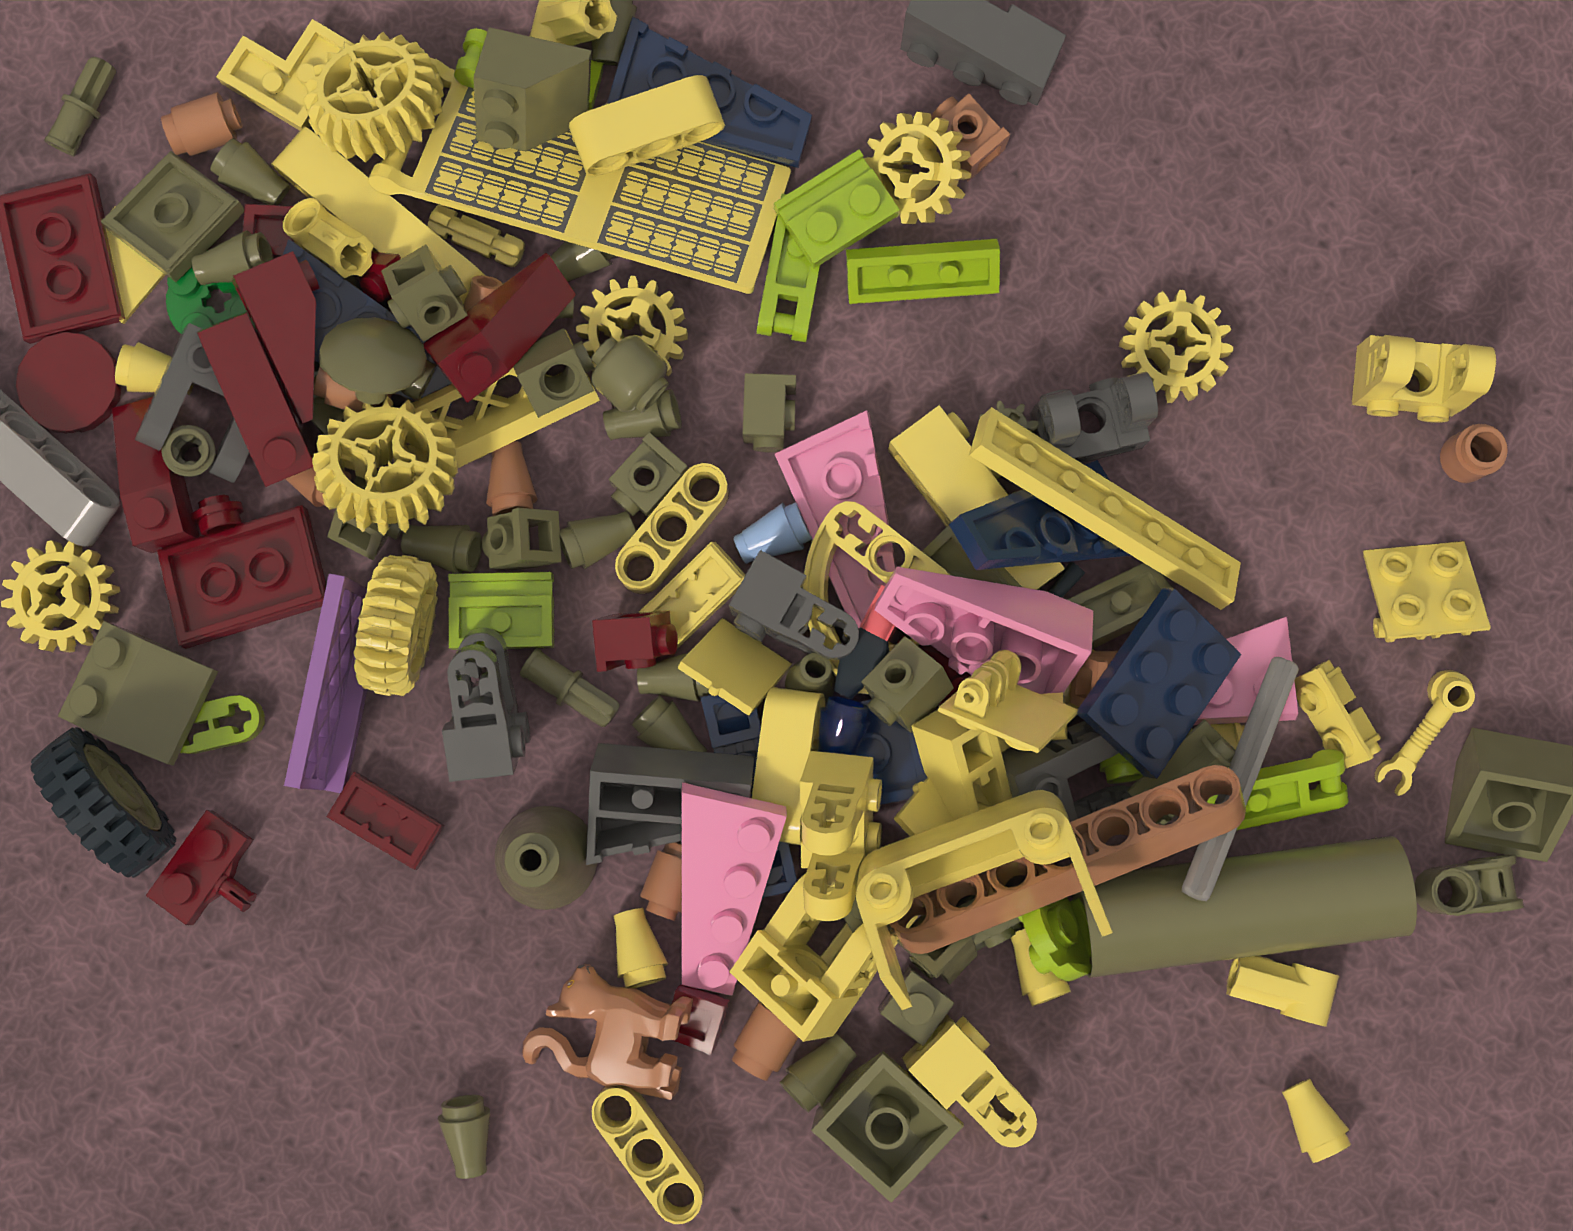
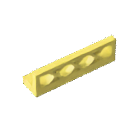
M565 330V332H566V334H567V336H568V338H569L571 344L573 345V343H572V341H571V339H570V337H569L567 331ZM514 368L503 376L513 375L517 377ZM496 381L473 398V400L478 401L474 414L463 420L446 416L451 402L462 397L452 384L421 398L419 401H414L412 404L414 405L415 414L428 408L432 414L433 423L443 422L447 429V438H451L454 441L456 451L454 458L457 460L458 468L584 409L600 401L594 389L593 392L538 418L523 387H521L518 394L505 398L492 394L497 383ZM405 443V451L416 455L418 461L428 464L427 458L419 449Z

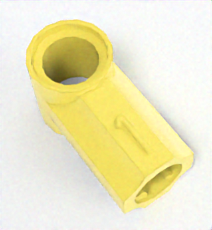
M539 0L530 37L574 46L599 39L602 34L613 32L617 15L611 7L610 0Z
M304 199L295 204L286 214L283 221L285 233L299 247L343 278L351 275L362 277L373 264L371 252L374 245L371 241L354 228L330 214L317 199Z
M1261 956L1237 958L1231 963L1226 994L1279 1009L1280 1014L1327 1027L1339 975L1292 963V966Z

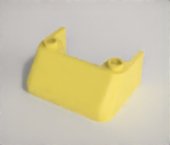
M1035 790L876 849L863 859L858 872L857 905L880 979L901 1010L912 1007L887 925L898 921L906 915L911 908L913 898L1025 857L1030 862L1042 865L1071 857L1102 937L1113 933L1064 805L1055 794L1045 790Z

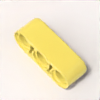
M703 75L687 77L589 110L578 115L569 123V129L584 170L590 176L610 173L701 142L718 134L725 126L709 81Z
M700 463L689 468L621 549L616 558L615 569L618 578L628 590L639 594L655 590L724 508L728 500L729 491L725 475L718 467L708 463ZM703 478L712 479L719 485L717 496L707 502L698 501L691 495L694 483ZM677 517L684 520L687 524L684 536L673 542L662 539L659 536V527L662 522L667 518ZM639 556L650 558L654 562V571L649 578L643 581H633L628 578L626 573L627 566L632 559Z
M771 687L765 699L752 799L786 806L787 817L779 842L801 845L800 779L810 751L820 752L825 718V696L823 693Z
M627 1086L604 1087L592 1106V1119L596 1128L654 1209L665 1221L672 1224H685L693 1220L700 1211L704 1197V1184L699 1174L640 1093ZM617 1095L624 1097L631 1106V1116L624 1121L610 1119L604 1110L606 1098ZM643 1139L654 1140L660 1145L663 1157L654 1164L643 1163L635 1154V1144ZM674 1183L688 1185L693 1191L694 1200L685 1207L672 1205L665 1194L668 1186Z

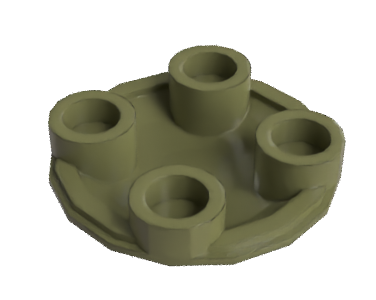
M376 317L355 318L337 325L325 335L319 351V363L322 370L327 372L336 383L350 391H354L359 401L370 405L383 402L387 394H393L410 387L416 380L422 378L426 371L427 358L424 346L411 330L402 328L397 322Z

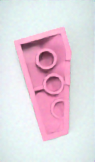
M896 567L875 603L874 610L920 645H932L949 658L948 666L960 675L965 672L972 675L976 669L986 661H990L991 657L1000 650L1014 652L1018 655L1021 662V673L1017 685L1039 694L1064 693L1092 652L1094 611L1046 591Z

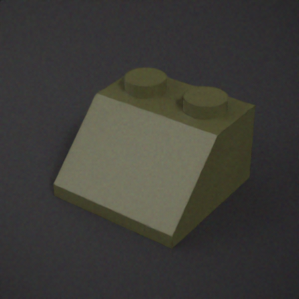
M489 27L474 73L476 141L485 142L500 149L512 148L526 152L570 131L569 123L578 115L589 111L591 50Z
M104 621L58 717L98 737L174 766L219 671L141 634Z
M1472 728L1455 765L1444 838L1445 844L1547 862L1573 814V746Z
M882 1051L851 1072L827 1098L823 1106H819L815 1113L811 1131L892 1203L964 1127V1123L949 1109L946 1110L929 1091L888 1054Z

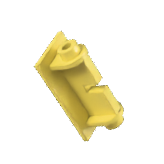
M1327 660L1312 668V671L1296 677L1294 681L1299 706L1309 716L1323 741L1324 749H1335L1343 753L1345 769L1374 758V754L1382 750L1377 742L1381 737L1376 733L1363 708L1359 707L1350 713L1345 709L1344 705L1355 699L1356 696L1343 676L1340 666L1334 668L1331 661Z

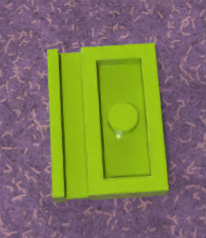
M860 149L774 202V210L786 224V228L813 269L899 216L900 209L874 170L870 169Z
M552 572L448 574V582H450L449 649L458 650L464 637L470 631L477 628H490L497 631L504 638L507 649L554 648V574ZM477 641L478 645L485 646L484 641Z

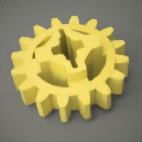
M916 112L914 119L911 114L900 113L897 114V126L886 122L880 125L884 136L882 140L869 138L867 143L875 150L873 157H867L864 160L874 170L900 209L901 223L916 224L918 218L921 223L935 222V211L939 214L948 215L952 212L948 201L949 198H964L965 193L957 185L959 179L966 180L971 178V173L962 170L960 162L971 157L970 151L957 150L956 145L961 141L963 135L961 132L956 131L946 133L949 124L948 120L936 117L932 121L931 114ZM901 143V146L896 151H894L896 147ZM937 146L942 154V158L937 152ZM913 163L920 164V167L929 168L930 171L929 173L919 172V174L912 173V170L904 169L903 165H913ZM939 184L936 191L930 196L931 190Z
M630 276L628 288L622 289L615 279L610 280L611 293L606 296L595 289L592 292L597 304L595 308L582 306L580 309L582 316L589 323L576 326L578 336L589 339V341L583 343L589 357L593 356L600 347L599 330L604 332V335L613 337L619 342L624 338L622 329L631 330L636 323L639 324L642 332V337L640 338L667 363L666 375L669 376L672 373V369L668 359L671 357L682 360L684 356L683 349L675 344V342L688 339L687 329L675 326L685 319L683 309H669L675 301L674 295L668 291L658 297V286L654 280H651L645 289L639 288L636 276ZM632 302L627 307L616 311L613 310L614 307L620 304ZM654 310L662 316L666 324V335L651 325Z
M1179 290L1173 302H1169L1164 292L1158 293L1154 298L1155 308L1143 301L1136 309L1141 319L1130 316L1124 325L1133 335L1123 336L1119 342L1120 348L1131 350V354L1126 356L1121 362L1122 367H1135L1137 370L1136 374L1148 372L1155 392L1157 393L1160 389L1165 390L1167 403H1173L1179 391H1182L1185 398L1191 401L1198 396V386L1206 392L1211 390L1216 385L1212 375L1222 376L1228 369V366L1219 358L1228 357L1233 352L1232 345L1221 342V339L1231 331L1230 325L1217 326L1215 323L1221 310L1215 308L1208 313L1202 308L1205 297L1202 295L1192 304L1186 302L1185 290ZM1167 316L1165 328L1162 330L1152 329L1151 332H1146L1147 327L1152 322ZM1192 322H1194L1202 330L1204 334H1201ZM1172 337L1178 338L1177 343L1179 347L1186 348L1180 356L1175 355L1174 346L1166 345ZM1147 358H1151L1161 369V373L1149 363ZM1200 361H1206L1202 370L1192 376L1185 377V372L1188 370L1190 362L1200 363Z
M47 541L46 553L33 547L28 548L27 554L30 562L23 564L13 561L11 566L19 575L16 580H3L2 583L7 589L13 590L11 598L1 601V607L14 609L16 613L7 621L8 626L17 629L25 627L20 639L31 644L39 640V649L53 652L58 644L61 651L75 652L76 640L82 645H93L94 637L91 631L94 629L100 630L104 622L103 617L105 613L114 614L118 613L119 610L115 605L108 603L109 596L120 592L119 586L107 584L105 581L114 572L113 568L104 564L96 566L101 556L98 552L88 549L82 553V546L68 541L64 549L59 542ZM69 563L67 567L62 565L57 573L48 574L45 572L46 569L54 565ZM89 586H91V594H92V595H91V603H90L89 591H88ZM59 588H62L61 594L66 598L62 605H58L60 599L55 595ZM72 619L77 622L74 626L64 630H52L54 626L59 627L63 620Z

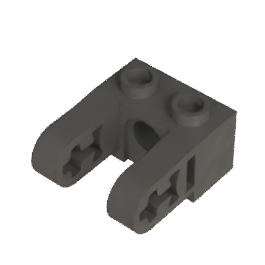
M191 323L184 327L136 434V441L156 450H161L191 385H198L224 396L197 334V331L202 330V328ZM233 416L209 469V473L232 483L237 479L249 454V450Z
M1142 372L1121 378H1108L1089 385L1090 392L1073 395L1069 389L1044 394L1030 412L1031 421H1038V428L1035 432L1037 436L1080 463L1142 449L1150 441L1147 427L1158 416V402L1148 372ZM1088 411L1093 413L1100 423L1099 432L1086 433L1082 431L1078 412Z
M760 550L729 604L731 615L736 617L734 620L735 628L760 642L763 641L765 635H768L807 655L816 653L826 659L839 660L851 654L859 638V630L855 620L846 612L804 590L805 574ZM813 607L824 611L817 618V621L827 627L834 626V628L840 629L843 632L841 641L844 644L847 643L846 646L837 643L833 649L825 647L826 636L814 628L811 629L810 638L803 636L809 629L808 623L811 619Z
M477 628L470 631L464 637L447 670L452 718L450 722L445 723L442 729L449 782L514 775L519 757H525V743H530L527 712H518L517 697L510 673L506 642L493 629ZM477 641H484L485 646L478 645ZM481 667H486L488 672L483 673L480 680L473 683L471 677L479 678L482 673Z
M1085 721L1068 727L1067 739L1051 740L1039 753L1022 751L1012 747L1001 752L1012 798L1035 790L1049 791L1062 801L1070 822L1132 797L1127 792L1130 786L1116 785L1103 788L1073 802L1067 779L1119 753Z

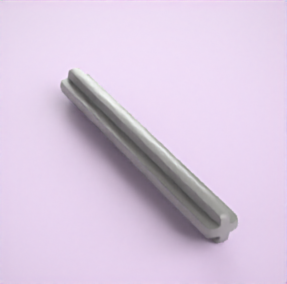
M1282 657L1271 659L1229 766V769L1233 770L1239 778L1245 807L1299 670L1296 663ZM1218 794L1215 804L1227 801L1230 796ZM1237 828L1198 845L1182 885L1183 893L1201 901H1207L1210 898Z

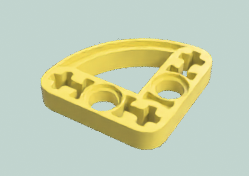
M845 501L837 504L829 511L815 534L805 565L804 574L806 575V581L803 584V589L828 602V578L837 546L886 584L893 572L882 570L878 566L876 558L879 549L884 544L890 542L897 543L904 549L905 561L901 567L945 575L950 574L864 506L856 502ZM856 513H859L861 517L858 520V525L872 536L876 527H880L883 530V533L870 542L865 556L858 552L859 549L866 545L863 541L850 533L844 539L841 538L840 534L843 527L838 521L843 515L852 518ZM813 607L811 619L808 623L810 632L814 628L826 636L824 646L829 649H833L837 643L842 644L834 626L827 627L817 621V618L824 611ZM912 638L910 639L915 645L919 646L918 642ZM888 642L889 651H891L896 645ZM829 659L831 670L837 676L839 660ZM865 687L860 692H858L861 694H868Z

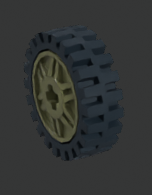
M78 727L70 728L31 760L32 765L30 767L31 771L35 774L33 776L34 781L42 788L40 792L44 799L53 804L51 809L55 815L65 820L67 823L65 827L72 835L76 833L81 838L80 843L88 851L92 849L96 858L103 864L108 862L110 868L116 873L121 872L125 877L129 878L132 876V878H135L155 864L176 845V837L173 835L175 833L174 829L167 822L169 819L166 813L157 807L159 805L152 795L148 794L147 788L143 783L135 778L132 769L127 764L123 765L120 757L113 750L108 751L105 743L98 738L95 740L88 731L85 730L83 732Z

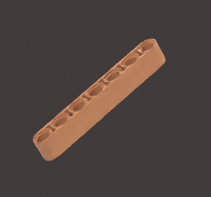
M1212 765L1083 816L1070 823L1094 886L1232 831L1244 820L1246 807L1239 778L1234 771L1225 766ZM1217 794L1230 796L1227 801L1221 804H1209L1207 802L1209 798ZM1173 814L1179 816L1172 824H1156L1158 819L1164 815ZM1115 835L1128 836L1125 842L1120 845L1109 846L1105 844L1108 839ZM1025 857L913 898L911 908L906 915L898 921L890 923V926L905 949L911 953L924 954L1081 892L1083 889L1073 863L1063 867L1055 866L1056 862L1042 865L1030 862ZM1017 875L1027 876L1020 885L1005 887L1008 880ZM964 896H976L975 900L967 907H955L957 902ZM926 915L924 921L917 927L906 928L907 923L913 917Z

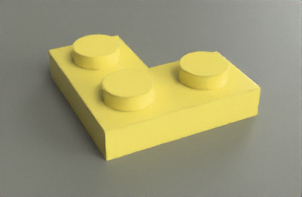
M313 19L286 60L249 38L242 36L216 77L222 85L296 129L301 130L304 126L310 128V117L305 109L306 104L303 98L307 95L305 82L315 76L313 66L326 64L328 62L327 52L337 54L344 49V41L349 45H354V43Z

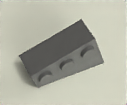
M911 0L905 14L900 50L907 52L908 58L921 66L934 67L937 64L954 71V77L967 85L980 86L983 83L1000 90L999 94L1001 97L1013 104L1026 105L1029 102L1038 106L1066 35L1013 4L1009 6L1006 12L986 0Z
M598 743L590 770L586 865L600 863L605 856L633 851L634 855L649 853L651 847L678 841L682 843V783L751 798L754 756Z

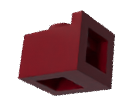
M670 611L618 613L592 620L597 672L609 671L625 665L626 669L656 666L657 657L674 655L677 650L678 635L675 626L671 624Z

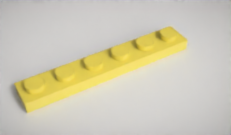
M991 407L980 417L969 456L1216 608L1222 610L1234 602L1241 562Z

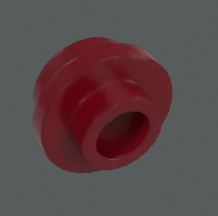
M216 495L199 501L200 509L191 513L192 523L199 525L202 535H207L242 524L240 514L244 512L240 501H230L229 495Z

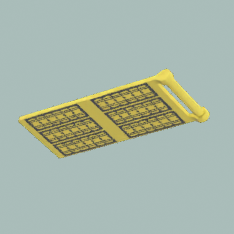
M433 59L443 88L447 87L450 89L442 106L443 112L438 115L435 128L432 129L413 177L401 172L413 140L405 144V153L399 149L390 150L386 160L383 159L381 163L374 165L368 180L369 184L381 193L409 195L751 294L754 290L778 214L774 210V202L781 199V194H785L791 169L773 162L704 142H698L610 173L590 176L584 170L570 131L526 152L512 148H496L488 143L476 141L474 88L460 84L454 77L455 70L447 67L439 60Z

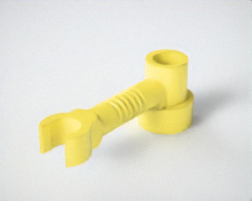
M1444 670L1436 673L1430 679L1427 692L1433 706L1401 750L1391 760L1384 761L1377 767L1375 771V780L1377 782H1381L1390 770L1396 769L1401 771L1402 779L1395 789L1397 796L1403 795L1410 789L1412 773L1415 771L1418 761L1453 713L1465 711L1472 706L1475 693L1472 683L1463 674L1453 670ZM1455 686H1460L1461 694L1459 698L1449 702V691Z

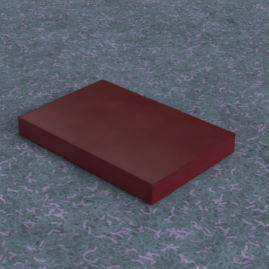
M91 173L0 195V233L23 341L29 344L39 342L44 337L58 333H77L119 323V320L125 319L105 226L101 223L105 216L97 179Z
M303 505L157 550L178 644L184 649L322 607L327 584L309 512Z

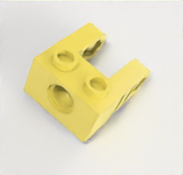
M1370 335L1357 346L1352 405L1367 407V414L1373 416L1392 417L1397 416L1398 411L1417 412V419L1420 421L1433 423L1449 421V416H1454L1489 391L1495 374V350L1493 347L1479 345L1432 344L1415 342L1414 338ZM1412 374L1419 380V392L1410 391L1405 387L1409 383Z
M810 751L800 779V808L802 815L801 868H807L803 882L804 910L814 919L835 921L844 918L851 912L856 896L859 867L869 853L880 848L882 825L881 823L873 822V811L878 812L880 808L882 780L873 779V757ZM827 886L835 887L831 894H826Z
M806 874L792 887L765 929L757 930L730 970V973L803 1042L834 1036L878 971L864 924L859 926L850 936L831 965H828L806 945L821 920L809 916L804 910L803 882ZM827 886L826 894H831L835 887ZM889 931L894 946L896 937Z
M946 1014L924 1046L917 1042L902 1057L907 1069L946 1110L957 1100L999 1144L1006 1147H1019L1026 1144L1033 1137L1037 1127V1118L1033 1108L984 1053L990 1046V1043L964 1016L955 1023ZM995 1095L1009 1111L1015 1114L1011 1120L1007 1121L994 1111L989 1102Z

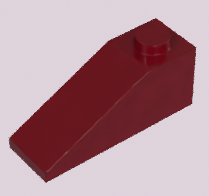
M292 251L233 275L232 282L299 424H303L313 419L316 299L312 292L320 288L309 262L303 260L298 263Z
M544 253L466 311L468 316L435 334L423 343V346L449 382L468 403L515 366L576 294L550 255Z
M247 311L197 331L201 344L265 487L313 468L312 454Z
M153 397L112 408L120 498L132 545L151 554L159 549L200 537L197 525L192 523L191 513H193L184 476L174 473L167 467L162 457V448L159 451L135 440Z

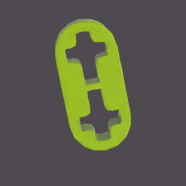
M241 695L204 702L194 723L203 724L208 722L209 730L194 734V743L191 745L186 739L180 753L198 754L244 743L256 738L265 724V714L261 705L254 699ZM239 705L241 711L251 713V720L244 723V732L241 733L237 727H220L219 724L220 719L235 715L234 707Z

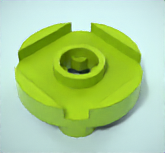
M1066 897L1018 917L1024 924L1031 942L1029 956L1038 972L1041 974L1053 972L1064 981H1073L1091 973L1092 964H1090V957L1092 955L1089 927L1085 907L1079 898L1070 902Z

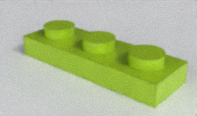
M998 239L847 249L846 271L849 304L999 293L1000 246Z

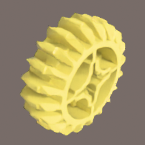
M384 32L380 33L375 40H369L363 34L360 42L354 45H349L344 41V49L337 54L327 52L328 62L313 66L315 76L305 82L307 95L303 99L306 104L305 109L310 117V125L315 134L320 136L331 152L338 151L346 160L357 155L366 163L373 154H378L386 160L390 150L399 149L405 153V144L411 140L422 142L421 130L435 128V115L443 112L441 106V98L444 96L443 84L433 59L429 58L428 54L420 48L417 42L409 43L402 34L394 37L392 40Z
M388 396L383 401L382 407H373V404L363 403V411L358 413L346 406L343 412L344 422L329 419V424L327 425L328 435H318L316 443L318 453H314L312 458L313 468L316 472V476H314L317 490L323 493V501L329 510L337 508L338 518L342 520L343 524L356 517L357 528L362 533L371 523H377L378 531L383 536L388 531L389 524L398 523L399 528L406 533L409 529V519L412 518L426 525L429 519L428 509L442 511L444 496L452 495L454 490L453 478L458 473V463L454 458V455H456L455 444L451 438H447V429L443 422L433 423V417L428 408L415 414L414 405L409 399L400 408L393 407V401ZM405 443H409L419 449L427 458L428 464L418 461L416 455L405 451ZM345 467L355 470L356 476L366 480L365 490L353 484L344 475Z
M389 555L384 557L373 570L372 579L368 582L366 596L362 599L363 606L358 617L359 625L355 635L357 638L356 647L353 653L356 658L354 664L358 684L362 685V688L373 690L376 694L391 696L392 694L404 696L415 687V682L419 680L421 668L424 667L427 651H429V642L433 633V622L436 616L435 607L438 600L436 596L438 587L437 575L431 563L419 561V558L402 555V557Z

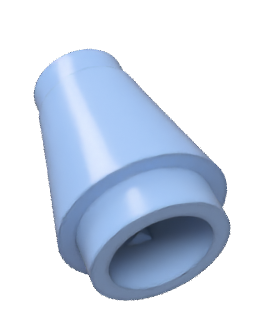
M796 502L788 506L781 503L744 529L742 533L734 536L736 547L746 564L754 561L760 550L773 557L804 549L803 543L812 540Z

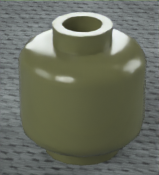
M627 336L619 342L610 337L597 349L591 358L597 365L592 374V385L621 412H631L635 409L640 413L645 412L657 401L669 385V382L665 379L668 369L667 363L638 336Z

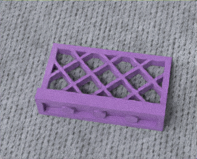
M330 573L328 576L284 786L341 793L349 780L368 690L358 684L354 670L356 658L353 654L357 639L355 635L359 625L358 617L361 614L362 599L366 596L367 588L345 576Z

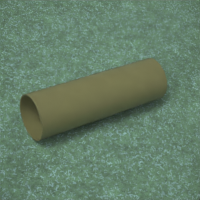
M1394 836L1227 857L1213 892L1207 901L1196 900L1182 892V885L1191 862L1135 869L1095 886L1113 932L1103 937L1084 891L1072 895V901L1079 898L1086 910L1092 955L1090 957V964H1092L1091 973L1087 974L1089 978L1410 936L1415 930L1417 920L1416 891L1411 867L1401 843Z

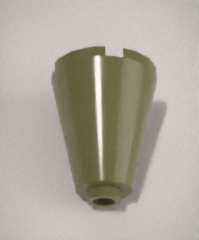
M554 806L530 808L515 816L504 827L495 848L496 873L506 892L519 903L542 910L560 908L579 898L592 882L597 863L586 865L587 825L572 812ZM533 850H536L541 855L542 861L538 869L532 863Z

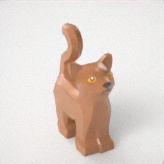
M590 964L579 965L573 975L563 985L559 1001L548 1006L546 1015L557 1018L595 1019L597 1021L596 1033L589 1057H577L568 1039L555 1029L539 1027L529 1032L523 1041V1058L526 1063L535 1064L541 1049L547 1047L553 1051L562 1069L578 1078H590L607 1088L627 1086L640 1094L672 1100L678 1092L682 1067L677 1066L678 1056L665 1053L660 1058L648 1056L646 1051L649 1037L658 1038L662 1041L677 1039L680 1025L687 1024L690 1020L693 999L681 996L672 1005L663 1003L636 988L610 986L597 974L593 966Z

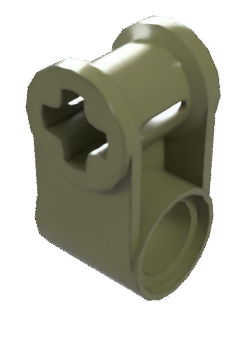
M1500 855L1467 860V863L1432 867L1424 870L1417 876L1414 883L1417 903L1422 909L1430 913L1455 916L1472 913L1503 912L1524 908L1523 899L1518 898L1516 894L1512 866L1517 863L1516 856ZM1444 878L1452 886V896L1446 904L1439 900L1437 894L1439 883Z

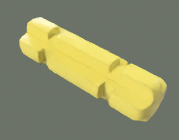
M437 205L431 212L427 226L441 238L447 239L448 235L452 236L451 241L488 258L493 254L496 256L495 261L508 267H515L520 262L525 248L523 240L507 233L505 237L500 236V230L466 215H462L460 219L457 217V211L443 205Z

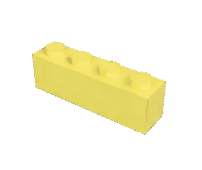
M939 405L891 440L888 451L947 527L960 514L1008 496V494L997 481L1001 477L1000 474L969 456L971 446L966 439L970 437V433L962 420L954 412L947 415ZM1060 562L1004 567L1023 588L1034 590L1040 589L1065 569Z

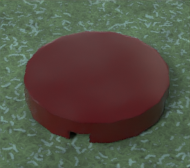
M62 332L44 337L27 351L18 367L16 389L20 405L37 423L56 433L67 434L78 431L82 433L93 430L111 416L112 408L116 407L120 401L122 388L119 384L115 383L117 361L105 346L84 334Z

